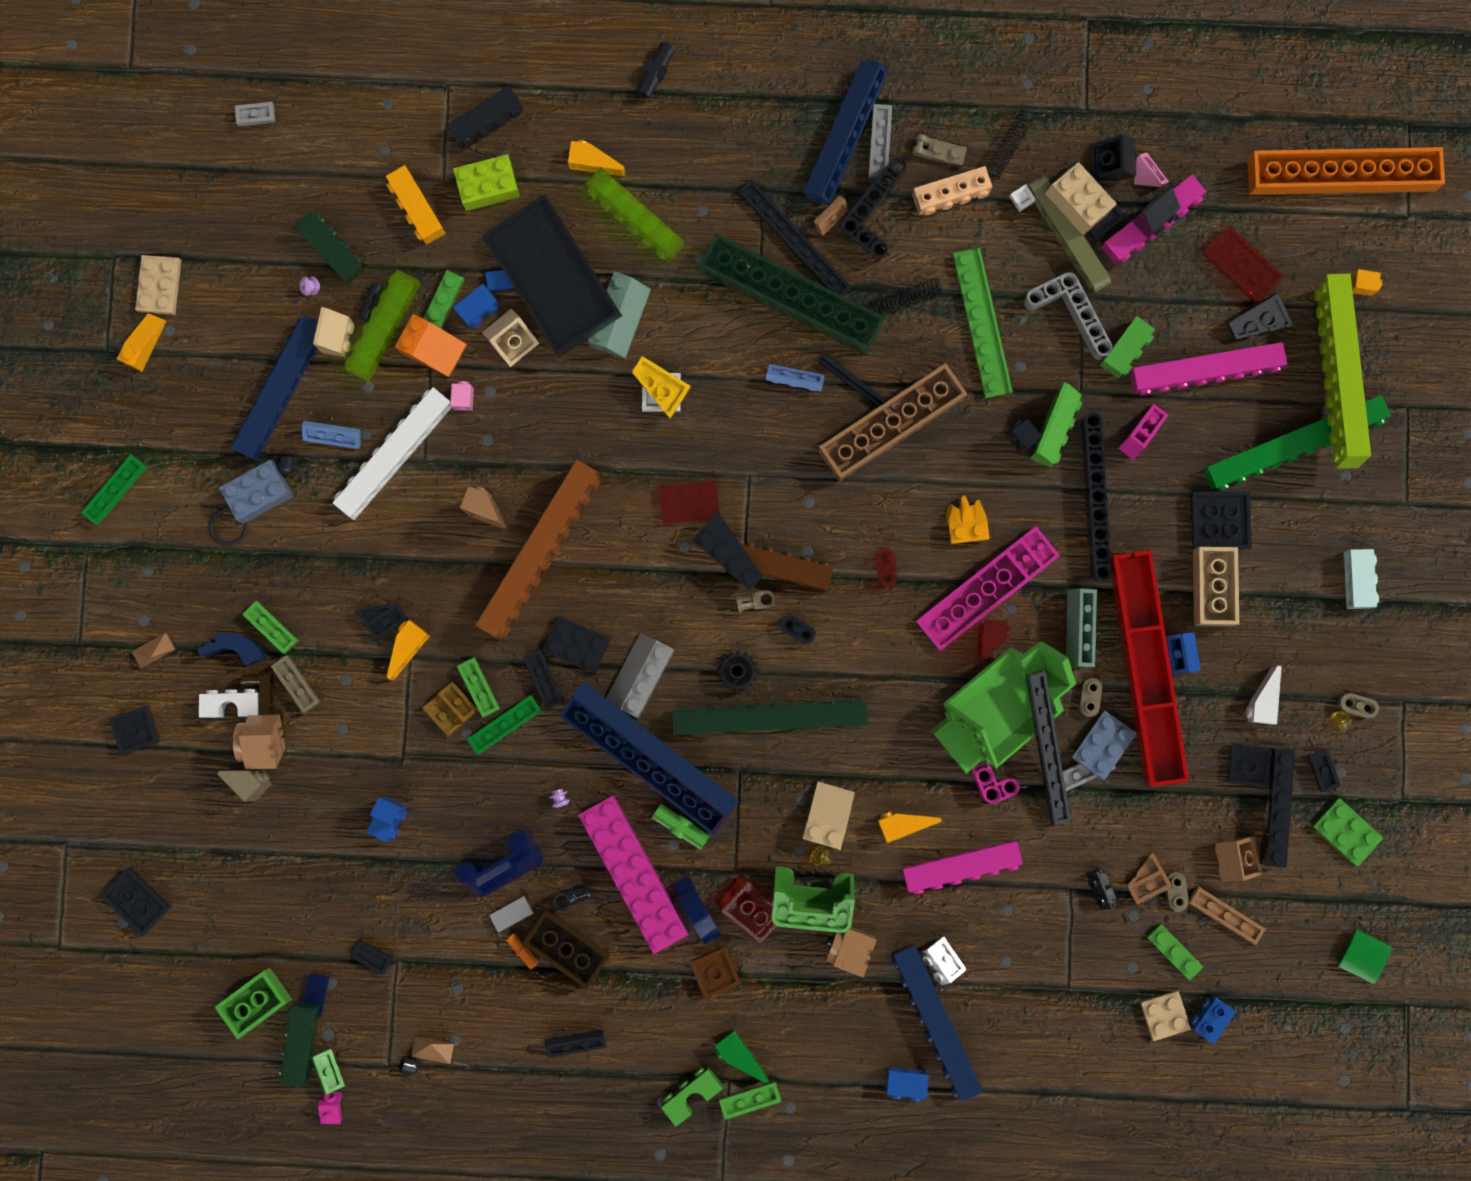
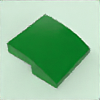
M1355 928L1346 942L1347 948L1337 962V965L1375 984L1388 960L1392 946Z

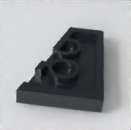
M1278 293L1270 295L1226 322L1234 339L1294 326Z

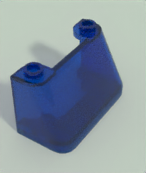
M527 827L510 837L508 845L512 854L486 869H484L483 865L473 866L468 861L457 866L453 871L458 880L476 896L485 897L538 867L543 862L544 856L530 829Z

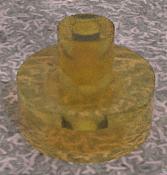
M1345 711L1335 712L1330 717L1332 727L1341 732L1346 731L1352 724L1350 714Z
M824 846L816 847L811 853V862L818 867L828 865L831 861L830 851Z

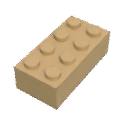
M1198 547L1193 549L1194 626L1239 625L1238 547Z

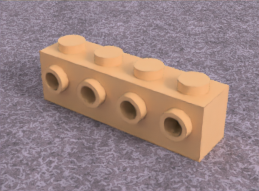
M986 166L916 187L913 190L912 196L918 214L930 215L935 210L941 208L946 210L957 203L966 204L976 197L978 199L985 198L989 195L992 184Z

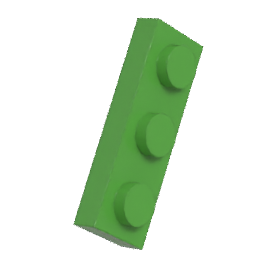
M446 270L424 317L426 321L442 329L465 281L464 277Z
M255 601L242 614L283 654H286L299 641L258 601Z
M476 658L458 665L457 668L482 718L500 710Z
M1159 923L1146 936L1187 980L1190 981L1203 968L1162 924Z
M776 1081L720 1098L719 1102L724 1119L726 1120L781 1102V1097Z

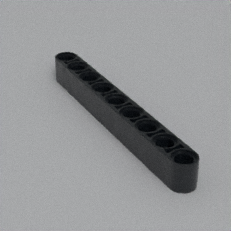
M1091 412L1081 421L1090 574L1095 582L1100 583L1111 577L1112 564L1103 425L1100 414ZM1088 418L1095 421V426L1088 424ZM1089 437L1095 438L1097 444H1090ZM1090 456H1095L1098 459V463L1093 464L1090 461ZM1092 474L1099 477L1098 483L1092 481ZM1093 493L1099 494V502L1094 501ZM1094 512L1101 514V521H1097L1094 518ZM1095 531L1102 533V540L1095 537ZM1097 549L1103 551V559L1096 556ZM1099 568L1105 571L1104 578L1098 576L1097 570Z

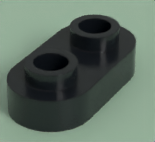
M786 615L780 621L781 631L801 644H810L815 639L816 633L813 627L795 616ZM792 622L793 627L788 629L786 623ZM805 631L809 633L807 639L802 637V633Z

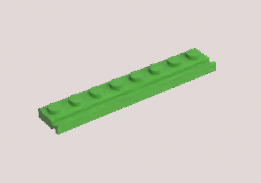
M977 248L975 250L971 249L953 253L952 256L984 398L988 399L1012 394L1013 391L981 250Z

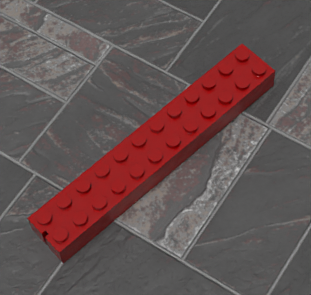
M1152 550L1111 556V579L1144 784L1147 787L1189 782Z

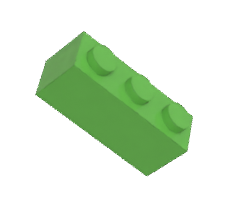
M1136 316L1100 366L1117 378L1122 374L1126 376L1132 368L1130 365L1132 360L1137 361L1143 353L1141 350L1143 345L1148 346L1154 338L1151 334L1155 329Z

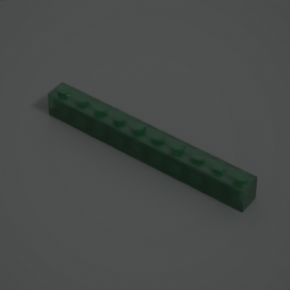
M851 698L850 702L842 703V699H832L831 703L823 704V700L811 701L812 704L804 705V701H794L789 706H785L784 702H775L770 707H765V703H755L754 707L746 708V704H736L731 709H727V705H717L712 710H707V706H698L693 711H688V707L676 708L677 711L672 712L673 735L868 725L866 701L862 702V698Z

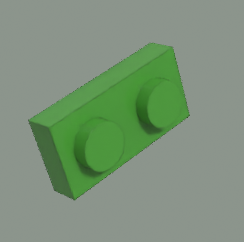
M331 1049L311 1057L324 1095L345 1086Z

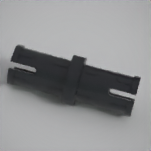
M375 282L371 283L367 297L363 299L364 304L358 315L359 318L368 322L374 308L378 306L377 301L383 289L382 285Z

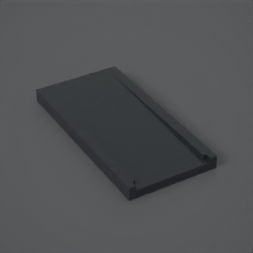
M545 194L482 235L559 358L622 317L621 312Z

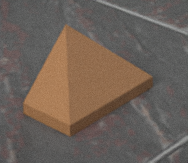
M164 633L131 652L139 667L143 668L176 649L168 634Z
M416 1036L411 1057L450 1064L454 1043Z

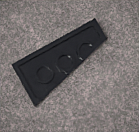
M718 511L692 539L693 542L749 591L763 577Z

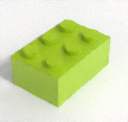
M508 154L453 168L462 204L466 211L520 197Z

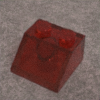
M984 619L978 622L977 661L986 659L1007 640V637H1010V626H1007L1008 621Z

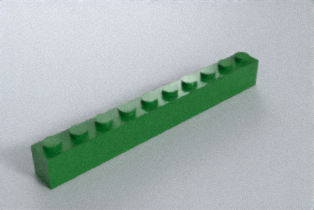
M1382 395L1365 402L1368 426L1374 424L1377 427L1386 423L1385 419L1390 417L1391 414ZM1328 417L1206 467L1202 471L1211 491L1227 489L1230 487L1229 483L1234 481L1236 484L1247 480L1246 476L1251 474L1253 477L1265 473L1263 469L1268 467L1271 470L1282 466L1281 462L1285 460L1288 463L1299 459L1298 455L1305 453L1307 456L1316 452V447L1321 445L1322 448L1333 445L1330 443L1331 426L1328 425Z

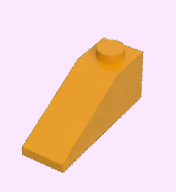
M584 140L571 141L568 158L570 169L625 177L623 165Z
M148 313L125 341L117 360L142 372L166 321Z
M405 621L398 628L400 632L396 636L387 673L389 680H394L430 637L428 633L413 621Z
M891 811L880 815L881 819L877 820L887 843L942 822L939 817L900 813L892 814Z

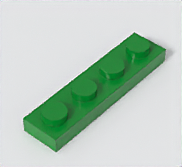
M130 454L81 513L95 525L99 526L148 467L134 455Z
M530 695L467 740L476 754L480 755L542 712V709L533 696Z

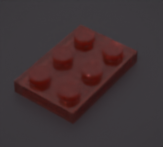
M716 480L659 486L664 525L710 520L717 511L719 512Z

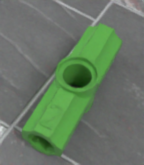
M660 804L652 817L668 828L672 834L682 840H687L700 850L710 836L693 825V822L681 814H676Z

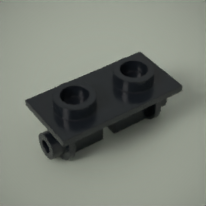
M1099 868L1095 872L1086 873L1088 884L1093 891L1096 904L1100 910L1113 909L1117 905V898L1112 887L1105 888L1106 885L1110 884L1106 871Z

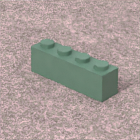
M1094 589L1067 590L1066 657H1068L1071 667H1095L1097 590Z

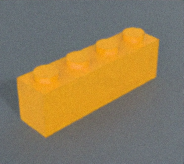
M404 165L388 174L386 178L389 182L386 185L391 194L396 193L398 196L395 200L401 210L405 208L407 212L405 217L409 224H414L417 228L414 232L419 241L423 239L427 245L446 234L407 167Z

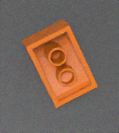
M413 314L395 347L400 353L450 377L467 344Z

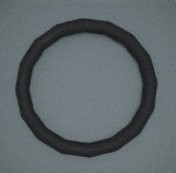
M225 507L212 515L209 521V532L217 543L223 546H232L245 538L248 532V522L244 523V531L237 540L232 542L219 540L214 534L213 523L220 513L231 511L230 507Z

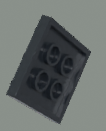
M1250 491L1191 492L1192 549L1198 547H1238V549H1251Z

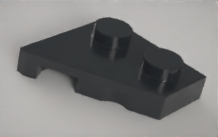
M398 603L357 609L355 611L376 641H379L409 619Z

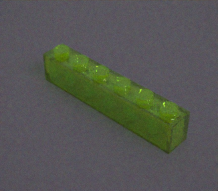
M601 167L585 183L587 194L593 199L597 198L601 202L600 205L606 211H612L615 214V219L621 224L624 222L634 236L639 235L646 247H652L657 251L656 255L664 261L666 259L670 263L684 248V241Z
M396 270L395 274L393 273L390 276L387 289L380 295L381 301L372 310L371 320L363 327L361 339L356 341L352 356H349L345 362V370L349 374L367 383L373 377L421 285L416 278L399 270Z

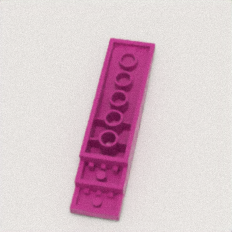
M1035 526L916 622L941 651L1060 555L1037 526Z

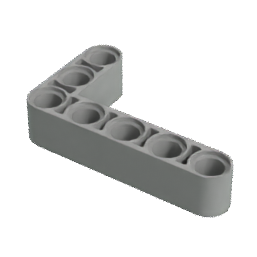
M1065 273L1028 292L1024 299V305L1029 310H1036L1062 297L1092 356L1096 360H1104L1112 350V344L1075 274ZM1063 281H1070L1071 287L1065 286ZM1047 288L1053 289L1054 292H1055V294H1054V295L1048 294V292H1047L1046 289H1047ZM1030 297H1036L1038 303L1031 302ZM1072 297L1079 298L1080 303L1073 302ZM1081 313L1087 314L1089 319H1082ZM1089 330L1096 331L1097 336H1091ZM1098 346L1104 347L1106 353L1099 352Z

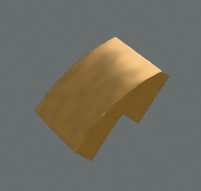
M453 682L441 690L434 699L422 708L447 738L478 711Z

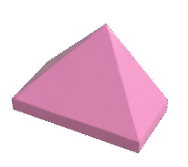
M1147 152L1136 158L1134 184L1160 187L1169 182Z

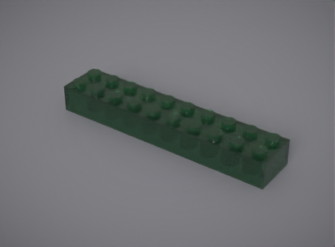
M717 233L699 265V273L865 356L868 355L886 318Z

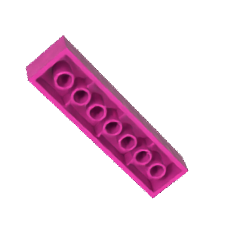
M613 795L579 814V818L653 954L689 934L688 929L616 797Z

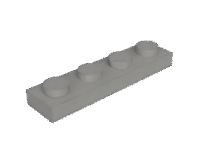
M873 105L868 179H876L889 163L892 105Z

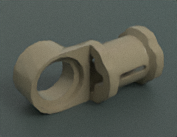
M769 591L755 592L752 595L743 597L736 596L739 613L752 608L755 610L768 609L775 602L774 595ZM765 594L770 595L772 598L769 605L761 603V597Z

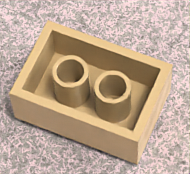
M1079 162L1054 182L1045 193L1082 235L1088 232L1117 205Z

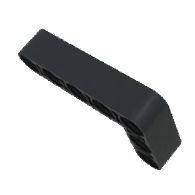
M899 156L894 157L842 222L843 233L876 260H883L887 257L888 246L864 225L905 175L907 164L905 159ZM900 163L903 165V169L896 171L893 169V166ZM888 178L891 180V184L883 186L881 181ZM877 193L880 197L877 201H871L869 196ZM865 208L868 212L865 216H859L857 214L858 210ZM848 223L856 225L853 231L845 229ZM862 235H869L870 240L867 243L861 242L860 237ZM882 246L885 248V251L879 255L874 252L875 248Z

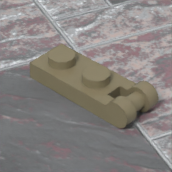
M923 134L916 135V146L912 150L913 155L962 168L967 151L966 147L932 139ZM923 145L929 146L928 150L923 149Z

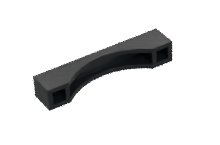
M1270 748L1272 749L1269 778V811L1266 830L1261 844L1260 864L1287 868L1295 750Z

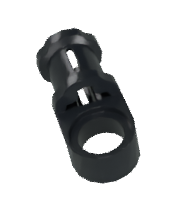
M588 882L574 889L571 887L557 892L553 898L554 908L564 911L569 906L577 904L578 901L587 898L589 900L593 899ZM564 896L567 899V904L560 906L557 904L556 899Z

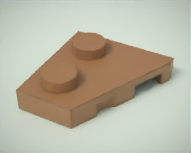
M1152 853L1127 888L1136 905L1172 888V885L1156 856Z

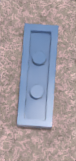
M769 364L766 380L773 383L787 384L792 387L807 388L811 391H822L825 375Z
M309 421L302 423L303 441L359 449L361 446L360 429Z

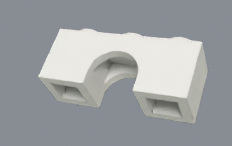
M245 689L244 693H237V690H225V694H218V690H206V694H199V718H223L225 707L231 702L237 706L238 717L260 715L259 693H256V689Z

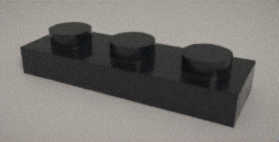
M540 649L524 656V661L545 709L548 710L564 703L542 650Z
M603 1029L544 1040L548 1058L607 1048Z

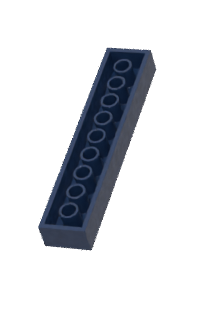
M586 682L574 692L560 714L562 719L712 835L715 834L739 802L733 795L721 788L716 782L703 774L702 771L690 764L685 758L677 754L671 747L664 744L654 734L646 730L640 723L633 720Z

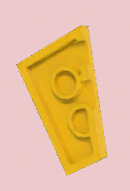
M643 356L632 371V374L671 419L691 386Z

